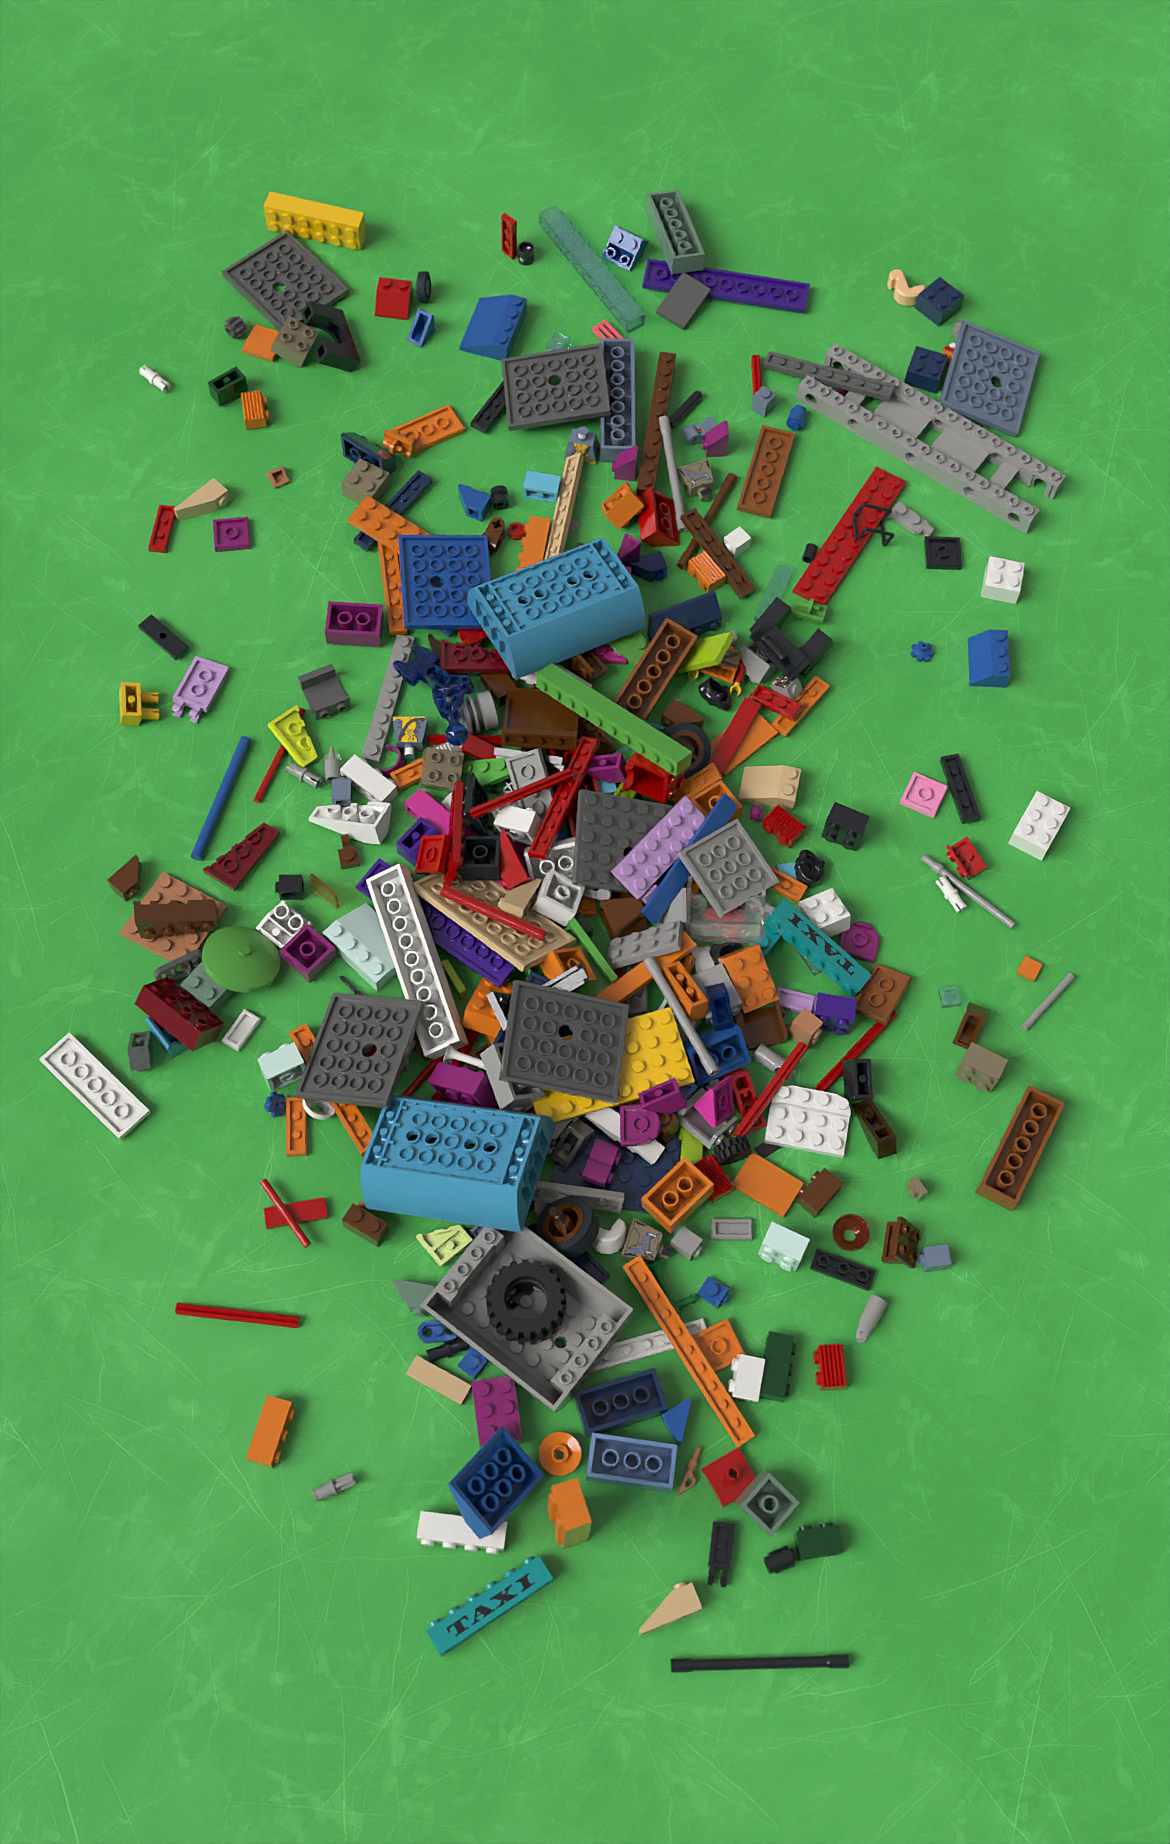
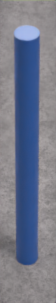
M241 736L191 853V858L201 861L251 744V739L246 736Z

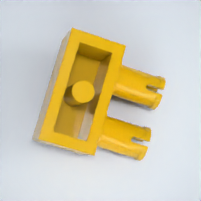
M121 682L119 690L120 725L139 726L142 719L159 720V708H142L141 703L158 704V692H142L140 683Z

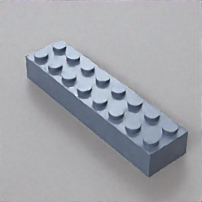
M600 338L611 415L600 417V461H616L617 454L635 446L634 339Z

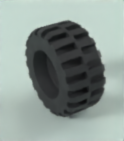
M522 1259V1263L511 1262L510 1267H502L500 1273L493 1276L492 1283L487 1289V1313L491 1325L496 1328L500 1336H506V1340L513 1342V1340L518 1341L520 1345H524L525 1342H530L531 1345L537 1344V1340L545 1341L548 1339V1335H554L558 1330V1326L564 1320L567 1303L565 1286L560 1281V1276L557 1272L553 1273L552 1268L547 1264L544 1267L541 1266L540 1261L535 1260L534 1263H529V1259ZM522 1285H531L539 1288L546 1297V1307L543 1313L529 1320L513 1316L509 1312L506 1303L507 1297L513 1289Z

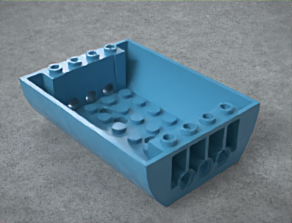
M604 537L475 586L469 590L467 596V605L516 680L539 671L551 663H559L577 654L584 653L646 628L645 611L639 587ZM571 581H572V582H575L576 584L571 585V584H569L568 582H571ZM537 594L544 595L540 598L536 597ZM520 601H525V602H527V603H526V604H521V603H519V602H520Z
M393 1095L389 1108H382L361 1163V1189L366 1208L522 1233L556 1126L553 1120L546 1115ZM418 1135L417 1139L410 1141L411 1136ZM431 1138H437L436 1142L432 1144L427 1143ZM471 1143L476 1144L474 1148L466 1149L467 1145ZM490 1146L496 1147L492 1152L485 1151Z

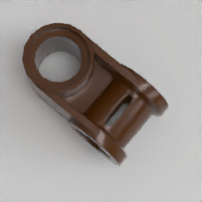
M498 517L490 521L485 532L482 534L487 535L488 551L492 553H497L506 535L505 522Z

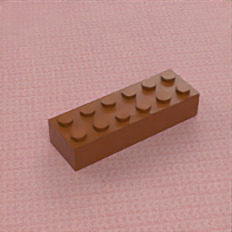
M666 617L613 702L641 720L647 721L694 647L698 636Z
M1028 1085L975 1191L976 1194L1012 1212L1028 1183L1065 1103Z

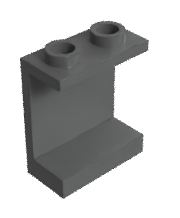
M332 664L298 677L301 690L316 720L326 719L332 714L344 712L350 708L348 695L345 696L336 678L335 669Z

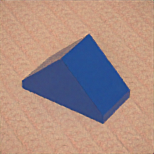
M418 308L407 340L423 347L435 332L434 315Z
M690 1399L684 1400L661 1415V1420L677 1445L682 1443L691 1404Z

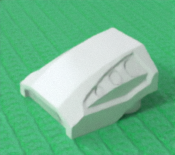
M282 900L264 917L256 929L282 948L306 924L309 926L313 924Z

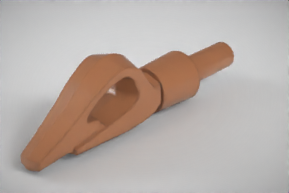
M697 1447L693 1458L689 1460L687 1470L676 1495H680L696 1484V1477L693 1473L698 1465L697 1460L702 1450L701 1448ZM691 1478L692 1483L686 1487L685 1483Z

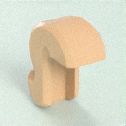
M895 269L889 274L887 286L890 290L895 289L893 294L895 301L904 306L915 305L917 296L925 289V285L909 288L903 271Z

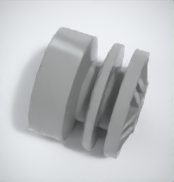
M488 690L476 693V702H473L470 695L466 696L467 704L463 697L457 699L459 719L467 735L468 733H473L472 726L475 732L479 733L481 723L486 731L498 728L495 705Z

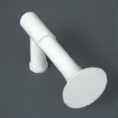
M451 1042L449 1043L443 1062L447 1059H456L485 1069L482 1059L460 1053L451 1046Z

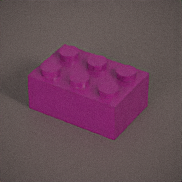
M329 601L325 625L326 643L381 647L384 621L383 604Z
M438 1062L428 1080V1083L445 1102L496 1108L498 1104L488 1075L483 1071L475 1072L465 1066L460 1068L450 1062L447 1064Z
M509 1376L471 1381L480 1448L501 1426L505 1427L518 1444H522L514 1380Z

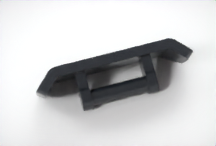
M773 622L763 623L749 636L756 646L790 681L810 663Z

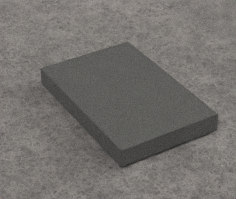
M683 272L657 308L656 314L684 330L711 292V289Z

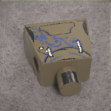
M708 459L677 468L679 484L689 498L699 496L702 502L710 499L709 493L713 490L714 482Z
M633 1219L621 1254V1260L630 1262L640 1255L646 1265H652L655 1262L656 1256L668 1259L672 1248L660 1244L663 1236L661 1232Z

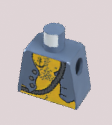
M586 427L572 429L564 458L581 452L584 456L583 462L596 464L600 450L597 434L588 431Z
M392 716L396 747L400 751H404V758L414 759L415 751L424 750L428 732V717Z

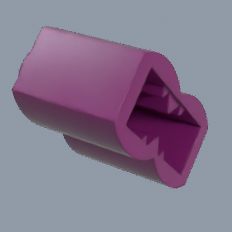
M596 1139L583 1171L582 1180L603 1188L606 1183L610 1184L614 1172H611L613 1164L618 1165L621 1154L618 1153L619 1147Z

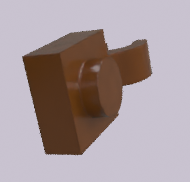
M348 834L341 835L343 849H338L341 870L360 866L356 846L350 847Z

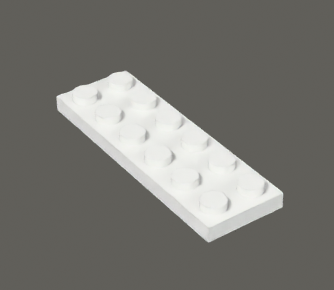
M70 1033L39 1059L119 1140H122L150 1114L149 1109Z

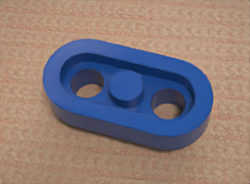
M438 1320L425 1321L418 1328L419 1339L428 1344L443 1343L445 1341L451 1342L459 1337L454 1332L451 1335L446 1334V1330L449 1328ZM431 1330L433 1333L431 1336H426L425 1332Z

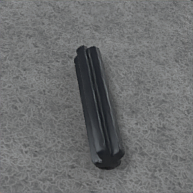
M696 390L669 418L670 427L674 428L703 398L701 391Z

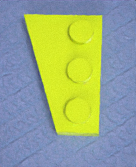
M297 705L269 722L267 726L300 767L304 768L318 758L312 741L305 730V723L299 715Z

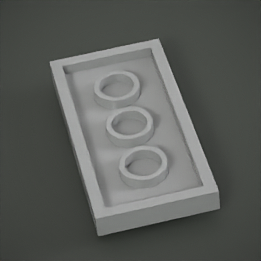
M541 748L505 759L514 790L549 776ZM552 787L523 798L517 801L519 808L535 810L543 821L554 797Z
M680 920L669 922L642 932H635L625 937L615 938L609 941L606 962L613 970L644 961L651 956L655 958L681 950L683 924Z

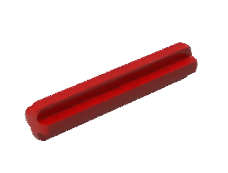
M758 354L751 356L753 395L762 387L761 360Z

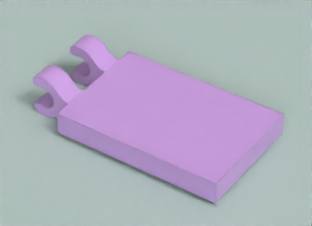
M195 656L172 697L173 702H175L172 710L175 711L173 716L180 718L184 707L187 706L192 708L189 716H191L190 721L198 723L201 712L207 713L230 672L229 667Z

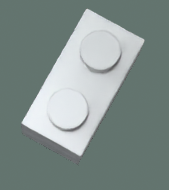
M738 1354L736 1358H733L731 1370L734 1371L733 1379L729 1380L727 1389L730 1392V1397L758 1402L765 1359Z

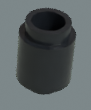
M785 1545L767 1553L763 1560L769 1574H778L795 1567L797 1556L793 1548L789 1549Z

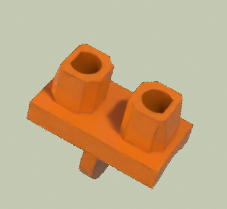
M386 429L384 431L382 446L389 448L390 454L394 455L398 452L409 458L412 456L415 445L414 437H404L396 429L392 431Z

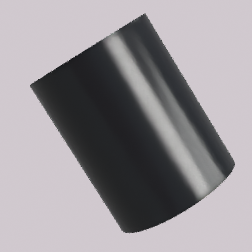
M813 543L806 545L802 557L804 562L811 563L812 560L814 561L818 550L817 545Z

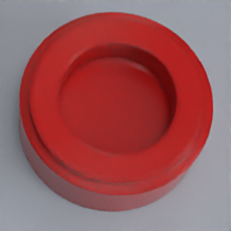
M519 522L510 524L508 536L513 540H521L525 536V526Z

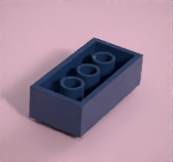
M655 1368L574 1392L573 1396L585 1438H590L592 1433L603 1434L658 1417L668 1411Z

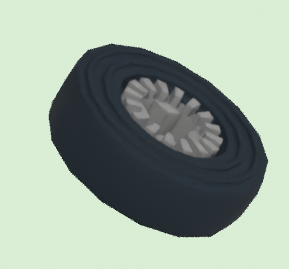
M420 271L417 276L416 292L419 302H429L431 296V278L429 272Z

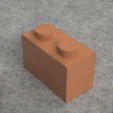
M804 1008L793 1020L789 1037L796 1043H805L808 1048L810 1045L814 1047L823 1032L821 1030L823 1022Z

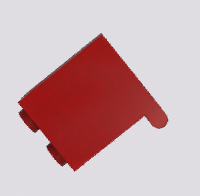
M635 751L625 765L627 778L622 789L624 791L632 789L655 801L666 804L669 799L674 797L677 789L683 787L686 770L675 777Z

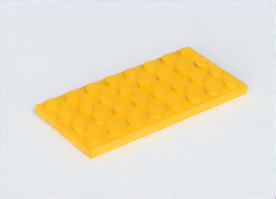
M671 1007L627 1019L617 1103L611 1104L543 1090L545 1096L533 1103L535 1113L549 1116L555 1124L639 1100L638 1093L673 1078H676L680 1087L694 1084L693 1074ZM572 1035L562 1037V1039L570 1040Z

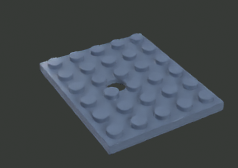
M964 320L959 330L939 404L958 414L1016 437L1019 432L1040 352ZM993 377L998 378L1002 386H993L991 379Z

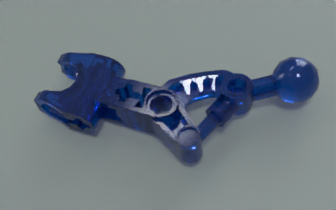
M413 644L410 648L415 655L414 659L409 662L396 660L392 663L394 669L409 685L414 687L422 681L432 689V696L440 716L449 723L445 730L446 741L450 745L461 746L468 739V730L459 721L461 718L460 708L464 703V696L473 693L475 690L471 678L468 675L449 674L437 666L440 660L434 652L426 647ZM455 695L452 701L447 703L446 698Z

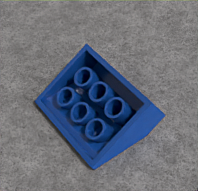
M512 294L479 298L459 350L500 361L501 359L509 358L527 313V298Z
M501 1426L453 1477L448 1486L465 1523L479 1539H482L496 1531L543 1478L544 1474L505 1427Z

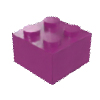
M308 924L280 949L282 960L309 983L337 957L335 947Z

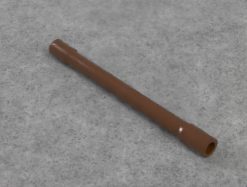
M728 473L720 491L704 517L709 526L737 480V476L733 473ZM694 537L677 563V567L681 570H686L689 559H692L699 545Z

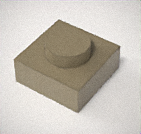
M917 1176L911 1178L906 1185L909 1195L918 1202L925 1198L928 1193Z

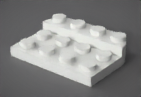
M792 1085L781 1086L770 1104L764 1143L843 1158L849 1118L851 1116L849 1102L846 1098L834 1093Z

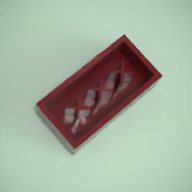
M168 977L143 985L134 1003L191 1051L215 1042L225 1024L216 1014L210 1012L201 1002L195 1000L190 996L189 992L175 984L174 980Z

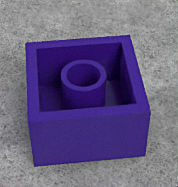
M818 992L812 1014L823 1022L821 1030L823 1032H834V1034L841 1036L849 1035L855 1019L857 999Z

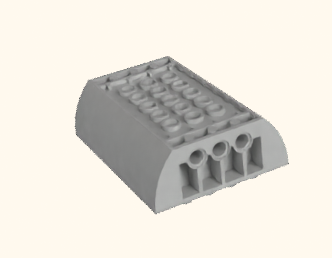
M525 1226L522 1233L484 1227L420 1305L555 1413L562 1410L571 1401L574 1392L581 1388L618 1340L633 1313V1308ZM522 1259H529V1263H534L535 1260L540 1261L541 1266L545 1267L547 1264L552 1268L553 1273L557 1272L560 1276V1281L565 1286L567 1298L566 1314H564V1320L558 1326V1330L554 1335H548L547 1340H537V1344L533 1345L530 1342L520 1345L518 1341L513 1340V1342L506 1340V1336H500L496 1328L490 1323L486 1306L487 1289L492 1283L493 1276L495 1274L498 1275L502 1267H510L511 1262L522 1263ZM533 1286L534 1291L530 1296H522L520 1306L518 1305L515 1310H509V1312L519 1319L529 1320L536 1318L545 1310V1294L539 1288ZM516 1288L509 1295H513L516 1292ZM558 1338H563L567 1341V1345L559 1349L555 1346V1341Z

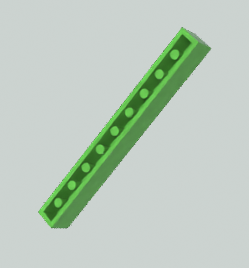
M551 663L537 672L536 687L539 690L545 692L675 777L691 766L692 751L558 666Z

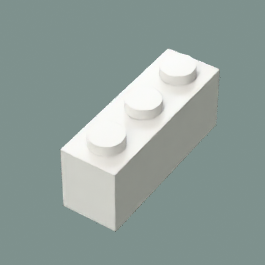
M354 754L340 768L341 778L351 779L352 787L370 801L390 803L398 795L396 783L390 778H385L379 769L372 768L362 757L359 758Z

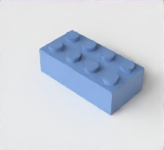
M592 1433L586 1481L671 1493L677 1445Z

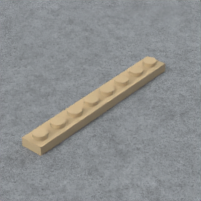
M581 452L566 458L544 560L564 552L584 456Z

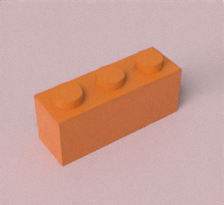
M680 961L662 966V974L690 1022L704 1018L709 1001Z
M267 1395L246 1456L249 1462L273 1468L275 1463H279L282 1451L279 1449L281 1443L286 1442L289 1430L286 1429L288 1422H292L295 1416L296 1409H293L294 1405L292 1402Z

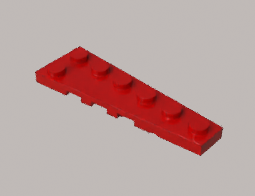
M456 781L451 795L448 826L450 827L448 836H451L443 878V886L446 885L448 887H451L452 882L457 880V869L461 868L463 863V857L460 854H462L464 843H461L464 836L462 828L465 816H462V814H464L463 809H465V803L463 802L466 790H463L464 782Z

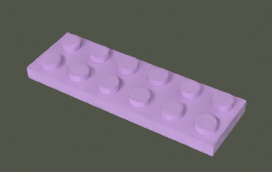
M684 796L611 872L636 899H639L679 857L677 854L685 849L706 817Z

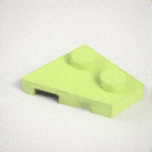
M460 1225L416 1236L419 1243L441 1268L473 1242L472 1238Z

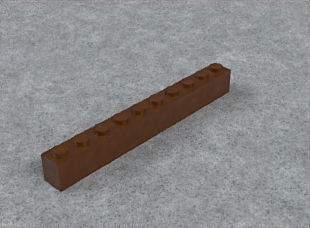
M659 353L636 494L638 496L650 488L655 489L663 444L659 418L667 416L676 363L675 353Z

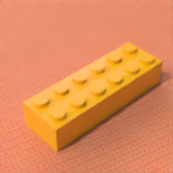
M269 192L264 203L267 230L280 233L287 230L293 236L361 251L366 239L363 212L275 192Z

